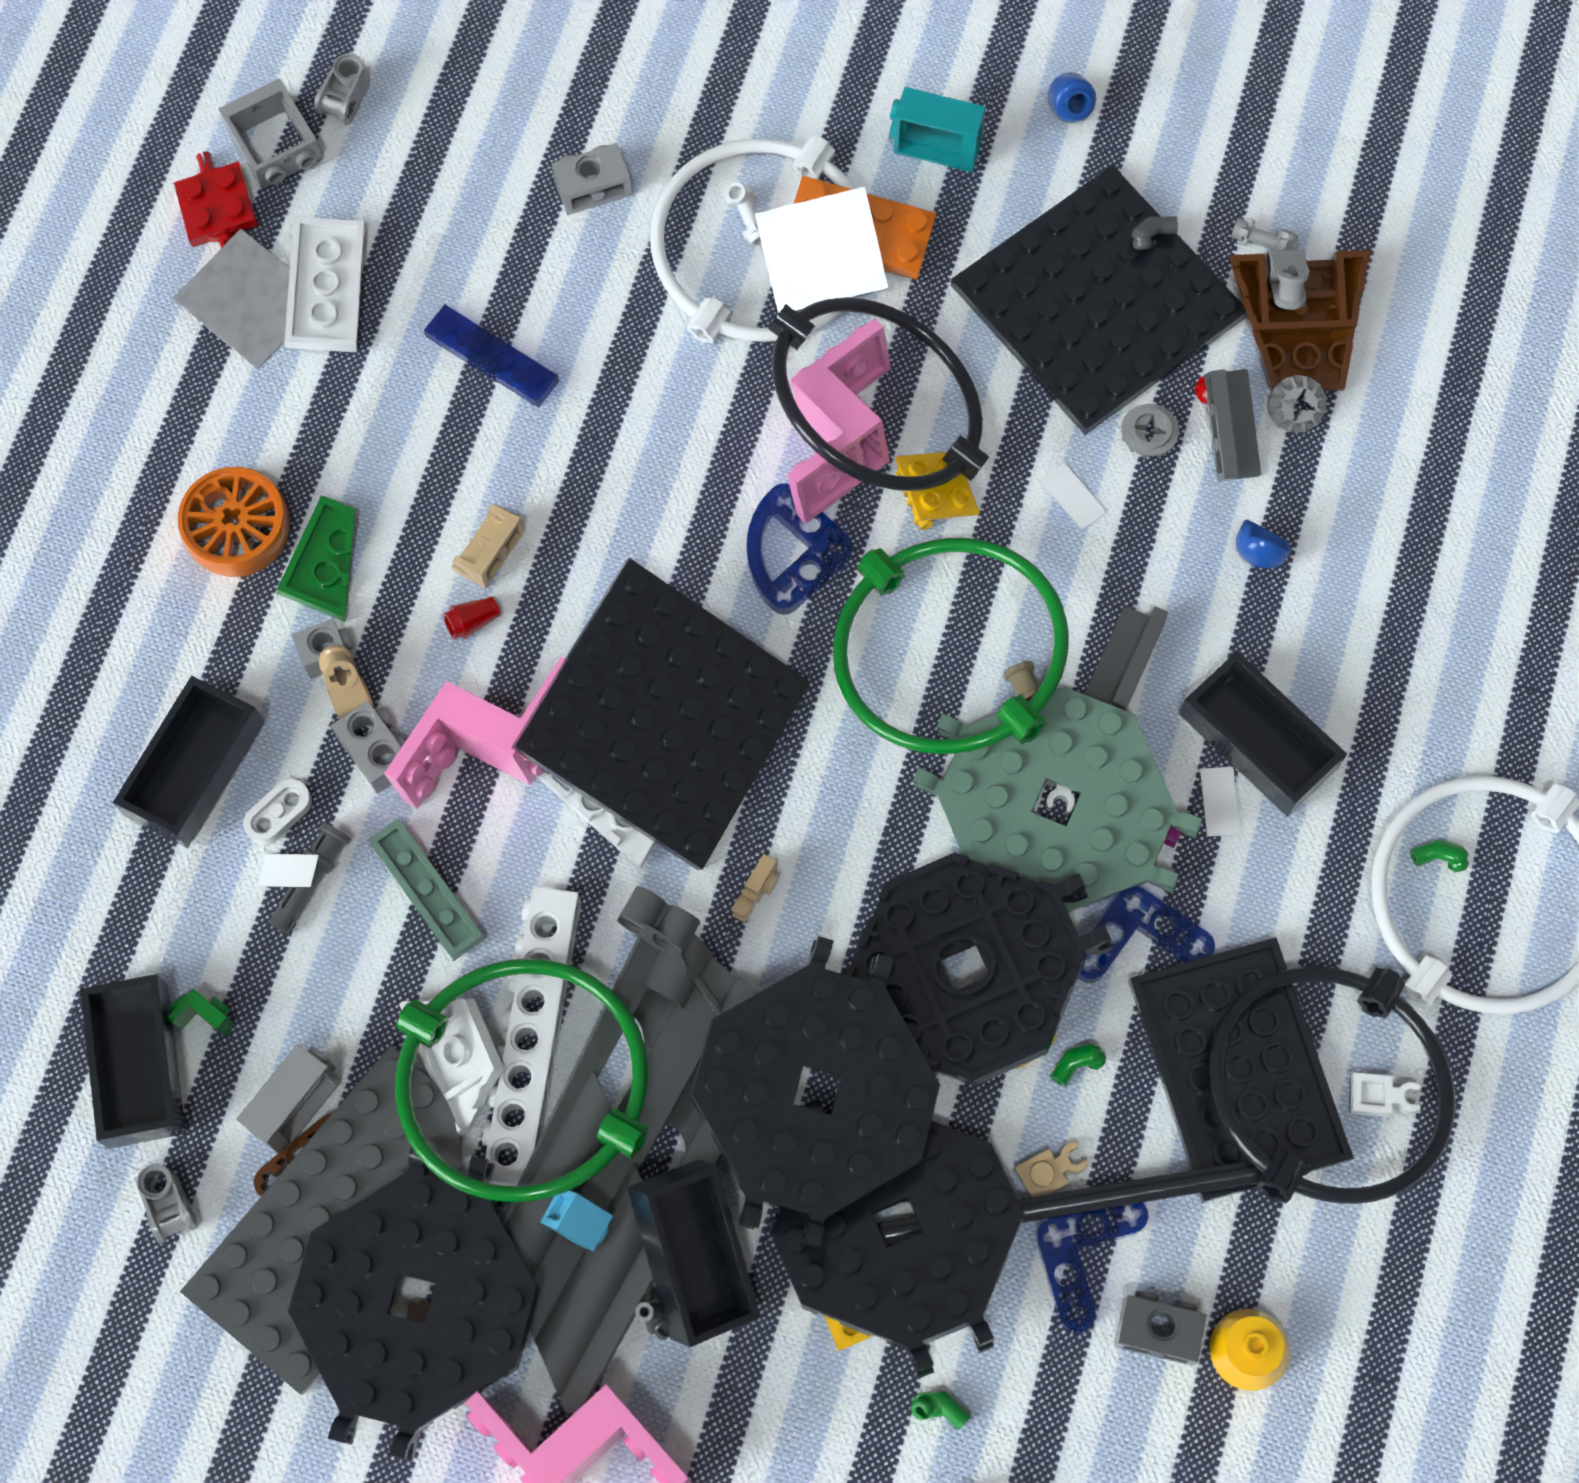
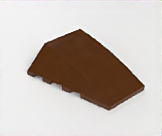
M1371 250L1336 251L1331 260L1306 261L1309 268V278L1304 284L1307 295L1306 304L1295 310L1283 309L1275 304L1270 284L1267 282L1265 254L1229 255L1271 391L1283 379L1294 375H1303L1314 379L1321 385L1324 392L1344 391Z

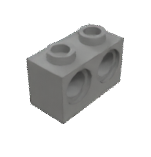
M367 700L330 726L339 742L378 794L392 785L384 774L391 763L388 765H378V759L384 754L396 756L406 741L402 736L395 739L389 730L393 724L381 707L375 711ZM369 725L374 727L372 733L368 736H357L359 729L363 726Z

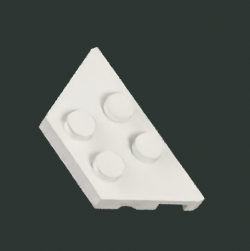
M474 998L455 999L441 1012L447 1016L449 1022L446 1026L445 1034L439 1043L435 1044L432 1048L420 1043L418 1048L429 1078L440 1090L451 1109L459 1136H465L470 1131L504 1068ZM419 1000V1001L422 1002L423 1004L427 1005L431 1000ZM402 1001L399 1004L401 1010L411 1001Z

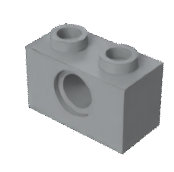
M617 143L608 146L600 145L592 151L576 156H565L559 161L551 163L554 181L567 215L632 195L630 175ZM588 175H597L594 178H585Z

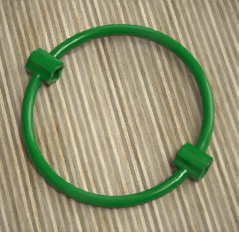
M972 538L931 540L901 550L890 557L882 548L871 549L867 552L857 566L858 572L864 578L847 599L840 613L833 640V664L837 683L848 706L858 719L877 735L895 745L930 754L971 752L996 744L1011 735L1021 744L1032 742L1037 738L1046 726V721L1039 712L1048 703L1062 678L1069 648V631L1064 607L1057 592L1045 575L1034 564L1017 552L989 541ZM964 552L997 559L1019 571L1036 587L1044 599L1051 616L1054 632L1052 660L1038 691L1029 702L1021 694L1016 697L1012 696L1002 704L1001 709L996 714L1002 724L969 737L956 739L924 738L903 732L887 724L873 713L862 700L855 688L848 666L847 649L850 629L861 604L873 589L881 596L894 592L905 578L904 572L900 567L920 558L942 553Z
M524 958L496 962L480 967L458 978L440 991L427 1005L413 999L400 1012L396 1028L407 1035L401 1048L395 1077V1098L401 1126L417 1156L433 1173L451 1186L467 1194L499 1202H528L546 1199L565 1193L591 1179L605 1168L618 1153L632 1160L645 1144L649 1128L638 1121L644 1106L648 1084V1060L645 1044L640 1029L624 1002L603 982L589 973L571 965L545 959ZM539 974L552 976L576 984L593 994L611 1011L618 1021L626 1037L632 1061V1085L625 1113L615 1108L610 1113H607L600 1124V1129L596 1136L597 1141L604 1144V1146L587 1162L561 1177L543 1183L524 1186H504L474 1179L461 1173L443 1160L430 1146L419 1127L411 1097V1076L416 1053L420 1043L429 1048L439 1043L445 1034V1029L449 1022L447 1016L441 1012L470 989L485 982L510 975Z

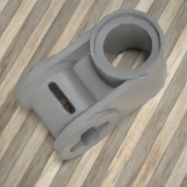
M346 53L334 61L326 80L320 86L315 96L314 111L316 113H328L339 117L340 121L345 124H350L353 121L358 106L370 85L363 61L359 56ZM350 74H356L353 77H347Z
M1304 249L1267 251L1265 257L1266 276L1275 304L1280 308L1288 310L1303 307L1306 304L1307 297L1304 284L1309 278V268L1306 263Z
M150 1164L144 1167L137 1177V1189L146 1209L150 1228L159 1244L167 1242V1237L187 1228L191 1231L197 1229V1219L185 1196L177 1174L161 1164ZM165 1174L167 1179L166 1187L160 1193L153 1194L150 1188L151 1181L155 1176Z

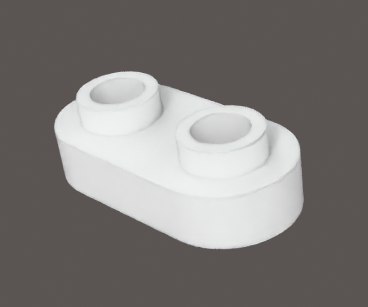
M295 779L284 780L275 786L246 813L243 827L248 837L260 845L271 844L280 838L309 811L312 798L307 787L301 781ZM291 797L299 798V802L295 806L287 805ZM270 822L271 827L265 832L259 831L262 823Z

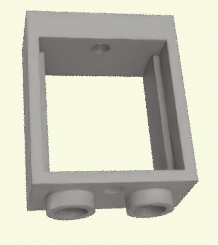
M280 78L218 108L225 128L261 189L269 185L278 184L285 177L301 169H308L317 161L323 159L315 136ZM285 111L303 142L259 164L241 133Z
M296 1044L236 1120L276 1153H280L300 1135L340 1085V1080L334 1075L337 1067L315 1047L311 1046L306 1051L299 1044Z

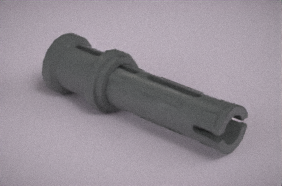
M321 823L319 826L320 834L311 849L305 850L303 853L305 855H319L311 887H289L276 911H274L267 922L284 934H290L297 918L302 913L324 874H329V872L333 871L335 868L333 865L334 860L343 845H348L351 841V838L326 823Z

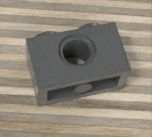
M1135 1291L1134 1296L1127 1295L1123 1300L1114 1347L1190 1366L1198 1363L1207 1314L1197 1312L1198 1306L1189 1302L1176 1300L1173 1306L1158 1302L1159 1296L1148 1292ZM1161 1316L1169 1321L1171 1325L1169 1336L1160 1337L1153 1332L1151 1328L1153 1317Z

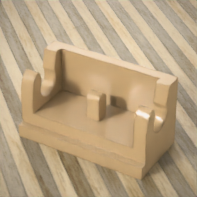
M491 504L489 507L487 518L461 556H456L451 566L452 571L484 589L488 587L525 532L521 517L516 514L513 515L494 504Z

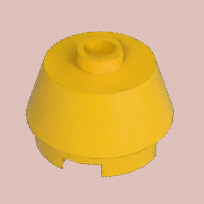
M1240 1309L1227 1314L1214 1328L1210 1339V1356L1216 1371L1227 1383L1242 1390L1257 1391L1272 1386L1283 1376L1290 1360V1344L1283 1327L1272 1316L1260 1310Z

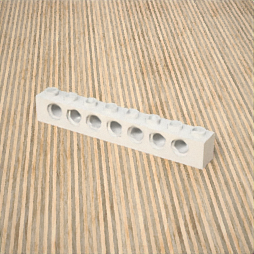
M533 887L531 898H525L523 904L522 920L527 921L525 935L519 934L517 938L516 957H520V959H545L571 965L582 904L578 892ZM549 923L557 926L553 936L548 938L538 936L541 926ZM536 974L511 975L509 994H514L511 1009H505L502 1030L507 1032L505 1047L499 1046L497 1051L504 1068L499 1076L498 1084H495L490 1092L489 1107L494 1108L492 1122L485 1123L482 1135V1145L487 1146L485 1159L495 1165L489 1181L491 1184L517 1186L543 1133L568 981ZM533 997L544 999V1005L539 1011L528 1012L525 1010L526 1002ZM533 1034L538 1037V1042L534 1048L530 1050L518 1048V1043L523 1036ZM519 1072L531 1074V1081L524 1088L512 1086V1079ZM513 1110L525 1112L524 1120L520 1125L516 1127L505 1125V1118L509 1112ZM514 1148L518 1150L517 1160L509 1166L499 1164L498 1158L504 1149Z

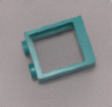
M904 86L901 99H894L890 113V120L893 121L889 138L894 139L893 153L973 173L982 144L986 106Z

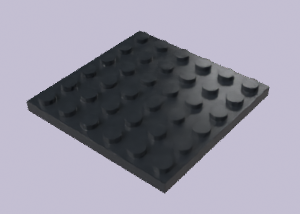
M1113 165L951 279V287L1084 435L1088 434L1247 318L1245 307L1241 301L1178 234H1159L1151 237L1152 246L1149 249H1135L1133 247L1134 237H1131L1132 230L1148 217L1161 216Z
M628 558L621 566L511 748L696 870H703L811 682L640 564Z

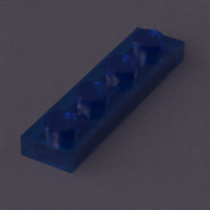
M445 304L424 329L425 337L538 408L559 383L557 374Z

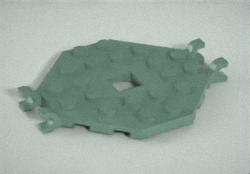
M1067 687L1056 690L1048 703L1039 712L1045 719L1046 726L1032 742L1021 744L1011 735L986 748L954 754L944 779H940L931 772L919 767L913 778L914 788L938 796L962 855L969 857V860L986 866L992 864L1019 873L1020 877L1035 882L1041 880L1053 885L1079 873L1085 884L1088 898L1075 903H1063L1068 913L1081 907L1085 908L1110 898L1114 894L1145 883L1173 893L1179 874L1164 868H1157L1155 863L1170 828L1196 838L1202 818L1188 813H1180L1176 810L1135 714ZM942 713L936 728L939 729V735L949 739H956L980 734L1002 723L998 720L997 715H993L966 726ZM1047 781L1080 794L1067 826L1032 812Z

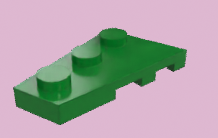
M321 495L278 585L277 594L345 622L355 521L354 508Z

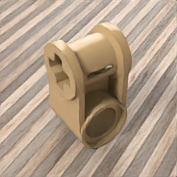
M332 645L325 648L321 652L318 661L328 688L329 697L338 718L341 719L367 700L372 707H375L365 681L360 676L348 649L341 645Z

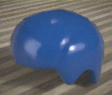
M1248 519L1244 520L1236 536V549L1245 562L1253 567L1272 569L1281 566L1291 551L1289 542Z

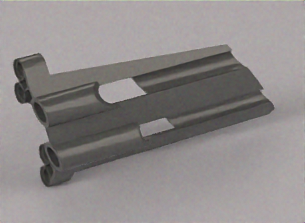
M640 886L635 887L617 919L620 925L638 938L612 991L624 1002L633 1017L638 1020L643 1031L648 1060V1084L644 1106L638 1121L648 1126L649 1133L642 1149L632 1160L618 1153L598 1174L583 1184L569 1190L613 1215L608 1225L607 1235L601 1243L597 1244L593 1252L576 1245L540 1223L553 1197L528 1202H509L501 1217L502 1223L507 1227L521 1253V1257L540 1287L530 1325V1332L545 1363L566 1416L573 1415L592 1397L636 1316V1306L645 1300L654 1283L627 1187L642 1182L638 1172L665 1124L675 1126L684 1139L686 1153L678 1167L697 1159L718 1166L723 1156L713 1140L702 1115L694 1106L690 1095L711 1020L758 993L744 980L734 977L713 957L709 948L695 934L701 923L697 917L680 907L667 904L657 894ZM605 1005L517 1186L543 1183L561 1177L587 1162L604 1146V1144L597 1141L596 1136L599 1132L600 1124L607 1113L611 1112V1108L597 1078L623 1034L618 1021ZM631 1085L617 1108L622 1113H625L628 1105Z

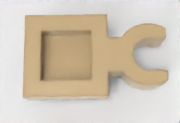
M765 854L762 855L746 882L744 891L731 910L733 912L732 917L746 923L756 903H759L764 893L770 895L773 892L780 878L776 874V860Z
M1077 1142L1065 1145L1060 1156L1054 1158L1051 1151L1047 1149L1014 1168L1029 1197L1055 1193L1069 1184L1064 1174H1079L1089 1165L1087 1160L1082 1161L1080 1164H1072L1068 1159V1154L1078 1148Z

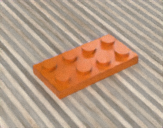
M802 175L794 204L853 189ZM867 194L884 271L917 280L936 213Z

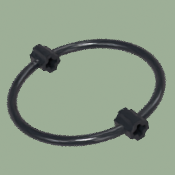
M838 297L814 302L798 312L785 304L768 327L770 331L778 336L772 355V374L780 404L787 418L803 440L817 454L840 471L880 488L899 491H920L944 485L960 474L972 481L990 457L979 449L983 431V417L978 393L968 371L953 350L936 333L912 316L880 302L862 298ZM834 312H858L873 315L906 329L922 340L941 358L955 377L964 396L968 411L967 439L959 435L946 452L942 460L949 464L948 466L934 473L922 476L908 477L882 473L849 459L827 443L814 430L800 411L793 397L786 367L789 346L798 350L814 329L815 325L810 320Z
M1322 966L1298 967L1279 971L1264 977L1248 987L1231 1003L1222 1016L1214 1035L1209 1060V1076L1214 1103L1231 1139L1248 1160L1263 1172L1257 1186L1261 1189L1263 1195L1270 1200L1287 1204L1294 1192L1312 1199L1338 1204H1362L1379 1201L1401 1193L1416 1184L1431 1170L1443 1153L1451 1134L1455 1114V1089L1452 1073L1445 1053L1431 1028L1413 1007L1399 996L1405 983L1395 971L1389 968L1381 969L1376 967L1369 978L1343 969ZM1327 982L1339 984L1361 991L1356 1002L1360 1004L1363 1012L1372 1017L1386 1018L1391 1010H1393L1413 1030L1424 1046L1433 1065L1439 1091V1111L1431 1141L1422 1155L1406 1171L1388 1181L1372 1186L1359 1188L1327 1186L1302 1178L1308 1167L1298 1155L1291 1151L1286 1152L1277 1149L1272 1158H1270L1250 1138L1239 1121L1229 1097L1225 1075V1059L1229 1040L1236 1024L1248 1008L1261 997L1273 990L1295 983Z

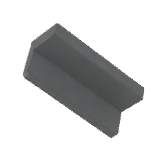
M1222 369L1210 371L1204 375L1217 481L1258 477L1261 475L1248 370L1226 371Z
M1155 606L1151 616H1148L1129 607L1123 608L1085 695L1122 710H1127L1164 627L1168 611Z

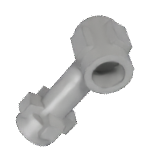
M1248 217L1245 220L1238 218L1232 231L1231 238L1237 239V243L1244 246L1250 240L1272 248L1271 251L1298 250L1300 244L1297 242L1299 238L1297 233L1280 228L1278 234L1275 235L1254 227L1255 220Z

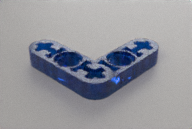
M1139 886L1132 887L1118 894L1095 927L1115 925L1122 931V940L1119 943L1112 944L1113 949L1107 952L1112 954L1110 957L1106 953L1099 957L1096 965L1100 969L1099 971L1091 969L1088 973L1082 968L1078 979L1085 983L1100 981L1136 931H1139L1184 963L1213 955L1215 942L1207 931L1144 888ZM1134 897L1141 900L1139 907L1147 913L1151 906L1156 909L1152 913L1148 924L1142 922L1146 914L1139 909H1134L1132 913L1126 910L1128 903L1124 900L1125 898L1130 901ZM1160 917L1170 918L1175 924V932L1169 936L1159 934L1154 927L1155 920ZM1183 928L1188 931L1184 938L1193 944L1198 940L1204 943L1202 950L1206 954L1199 952L1196 956L1190 953L1191 945L1183 939L1179 946L1174 944ZM1088 955L1086 960L1091 959L1093 955Z
M1144 1203L1049 1218L1039 1226L1036 1233L1037 1248L1059 1322L1067 1332L1081 1334L1087 1331L1094 1323L1096 1317L1094 1303L1078 1250L1126 1238L1141 1232L1149 1218L1148 1210ZM1129 1206L1132 1212H1139L1140 1217L1136 1219L1134 1227H1130L1128 1221H1122L1114 1225L1117 1232H1110V1220L1104 1211L1111 1210V1219L1121 1216L1125 1212L1124 1207ZM1087 1216L1097 1217L1103 1224L1102 1234L1095 1238L1086 1236L1081 1230V1221ZM1067 1221H1074V1234L1079 1241L1078 1243H1072V1235L1063 1237L1059 1242L1060 1247H1054L1052 1242L1044 1241L1043 1237L1048 1234L1049 1227H1054L1055 1231L1060 1233L1069 1230L1070 1226ZM1060 1265L1071 1266L1077 1275L1074 1285L1070 1287L1059 1285L1054 1278L1055 1269ZM1078 1289L1082 1290L1083 1296H1076L1075 1300L1079 1310L1086 1309L1088 1313L1082 1319L1083 1325L1077 1326L1075 1320L1067 1319L1066 1314L1072 1310L1070 1299L1068 1298L1062 1302L1059 1294L1069 1295Z

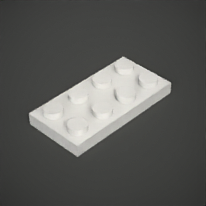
M294 217L284 340L285 348L357 352L365 232L364 221Z

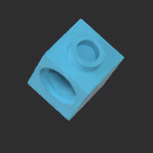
M567 1191L553 1197L540 1223L576 1245L594 1252L597 1244L601 1243L606 1237L608 1225L613 1215L579 1194Z

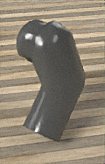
M1177 216L1148 217L1132 230L1131 237H1134L1133 247L1135 249H1149L1152 246L1151 237L1159 234H1177Z
M659 1299L639 1303L635 1308V1315L639 1321L645 1322L647 1331L651 1335L655 1334L659 1340L669 1338Z

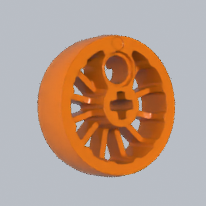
M224 467L203 475L189 487L179 506L178 529L187 551L203 568L225 577H243L265 569L279 557L289 537L290 515L281 492L263 474L244 467ZM247 489H249V491L240 501L241 491H246ZM260 494L266 498L253 504ZM225 499L221 506L213 508L214 510L210 509L214 501ZM272 508L275 510L274 516L258 515ZM235 520L238 524L234 525L231 521ZM196 523H210L196 529ZM254 526L272 527L269 535H264L256 530ZM213 535L203 548L199 546L198 541ZM251 536L261 542L254 550H250L246 542ZM225 539L223 555H214L215 550ZM241 543L245 553L232 557L234 544Z

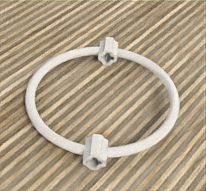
M810 136L804 146L764 138L743 139L724 143L694 157L672 177L664 188L655 207L651 222L650 242L653 262L666 291L676 304L692 317L687 324V330L695 339L703 343L713 344L718 335L723 334L746 341L773 342L777 340L778 336L770 331L768 327H749L729 322L731 311L725 307L724 303L715 298L705 297L699 306L681 288L670 269L664 242L667 215L676 195L684 184L708 165L730 156L759 152L774 153L794 158L792 169L798 173L800 178L804 175L819 180L824 174L836 185L853 190L856 189L849 178L831 163L835 156V149L830 146L827 140L819 136ZM842 312L828 313L810 320L815 325L812 332L828 324Z
M1469 776L1440 783L1414 797L1398 812L1382 836L1373 863L1371 879L1373 909L1380 932L1390 952L1409 974V977L1404 982L1405 986L1403 989L1411 999L1427 1007L1439 997L1461 1008L1490 1014L1527 1012L1559 1000L1579 985V961L1571 971L1550 987L1523 997L1511 999L1483 998L1470 995L1447 985L1453 974L1444 963L1428 955H1425L1418 962L1401 940L1388 905L1387 873L1393 849L1404 829L1425 808L1448 796L1469 791H1494L1520 797L1536 805L1530 815L1534 818L1537 825L1555 834L1564 826L1579 844V819L1573 814L1579 806L1577 794L1567 786H1561L1556 783L1551 785L1545 793L1520 781L1495 776Z

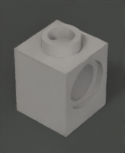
M333 618L292 634L310 679L323 675L318 661L321 652H317L322 644L330 642L333 645H341L348 650L354 648L346 628L338 630Z

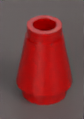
M492 596L486 599L451 605L449 610L443 613L447 630L454 640L460 637L465 640L495 618L500 617L499 607Z

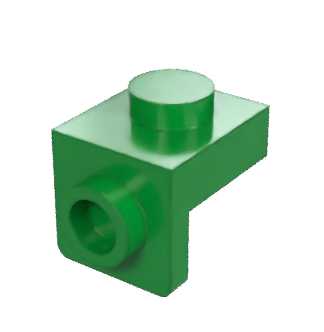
M194 989L188 995H181L173 1003L170 1009L171 1014L167 1018L174 1026L182 1030L198 1014L224 1037L235 1026L227 1017L231 1012L229 1008L214 996L210 1001H207Z

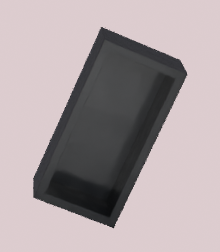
M1238 651L1184 700L1179 713L1185 721L1287 817L1340 767L1347 755L1339 745Z
M191 675L112 803L126 818L188 849L264 724V720L256 707Z
M158 974L81 988L80 996L97 1141L111 1149L186 1134L173 1024L167 1019L171 1014L168 984Z
M697 1159L627 1187L671 1340L690 1348L760 1318L745 1260L716 1164Z

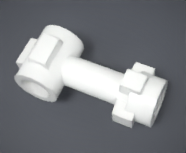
M732 183L726 189V201L732 208L739 209L747 227V230L742 232L745 240L750 242L751 246H760L762 241L755 216L756 213L752 207L755 202L754 191L748 185L743 186L741 183Z

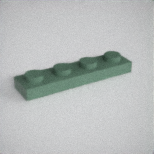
M399 818L368 839L374 851L453 961L485 940L483 934Z

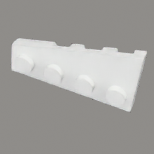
M544 771L540 776H536L628 859L642 869L656 845L654 841L547 771Z

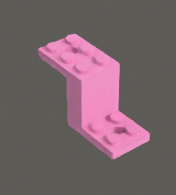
M874 318L865 326L858 327L851 336L839 345L828 349L813 364L802 368L790 381L795 401L814 430L827 443L849 459L877 471L890 462L883 422L856 396L891 370L884 327ZM817 453L808 460L798 463L787 474L797 516L805 524L863 482L840 471Z
M560 657L521 718L446 681L384 773L403 801L418 809L422 801L429 798L432 794L435 782L442 771L452 764L457 748L531 786L536 776L542 775L545 770L511 747L565 658Z
M604 1385L535 1451L530 1449L493 1404L481 1393L475 1392L465 1402L471 1409V1412L466 1417L474 1427L487 1438L491 1434L496 1438L498 1443L493 1448L508 1466L511 1465L512 1468H515L519 1465L525 1472L520 1478L523 1483H574L626 1433L628 1435L622 1440L623 1443L640 1462L645 1457L650 1459L655 1467L649 1472L658 1483H692L607 1385Z

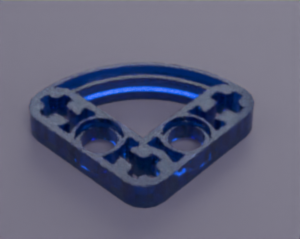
M782 483L774 486L757 506L748 528L746 547L748 568L757 592L774 612L786 615L797 610L849 561L852 553V543L849 536L823 512L814 517L820 523L818 530L811 533L803 531L800 528L802 520L797 516V513L793 518V510L786 504L778 506V497L783 499L791 497V506L795 510L790 486L787 483ZM774 516L809 549L772 582L766 572L761 549L765 530L769 521ZM841 543L842 553L840 554L837 551L831 553L827 557V567L822 559L829 553V544L837 546ZM815 565L820 570V575L814 580L802 578L799 572L803 566ZM793 578L797 586L790 593L791 601L788 602L782 599L778 602L777 592L787 593L793 587L791 579Z

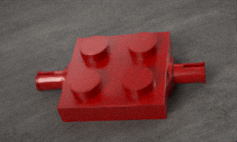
M202 152L203 156L201 153H198L196 156L201 172L195 176L173 183L191 245L196 247L208 242H219L222 248L240 229L244 231L259 225L245 173L240 162L237 161L214 168L211 154L209 152Z

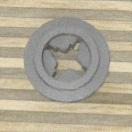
M1303 375L1287 377L1279 382L1271 393L1269 399L1271 417L1279 427L1288 432H1306L1319 425L1320 420L1326 413L1327 396L1321 385L1310 377ZM1303 391V401L1312 406V408L1300 409L1299 413L1295 416L1294 408L1284 401L1285 399L1290 401L1291 399L1297 400Z
M1143 404L1131 409L1124 417L1121 426L1122 441H1125L1129 446L1130 452L1135 451L1141 454L1144 459L1148 456L1160 458L1167 451H1171L1179 435V426L1174 415L1166 408L1156 404ZM1150 421H1153L1154 432L1157 434L1153 435L1150 442H1147L1143 430H1146Z

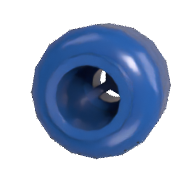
M1073 72L1063 73L1056 77L1050 84L1047 93L1048 103L1057 116L1064 121L1073 123L1082 121L1090 116L1097 101L1096 91L1092 84L1079 73Z

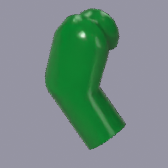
M1437 839L1410 849L1411 859L1417 867L1438 859L1447 861L1448 868L1453 872L1464 871L1469 866L1467 850L1461 845L1446 840Z
M1086 1043L1068 1048L1051 1073L1050 1079L1066 1087L1077 1068L1088 1066L1090 1069L1098 1070L1105 1064L1106 1055L1101 1051L1100 1046L1094 1043Z
M944 1390L919 1393L913 1398L910 1408L912 1415L918 1420L944 1416L958 1431L972 1416Z

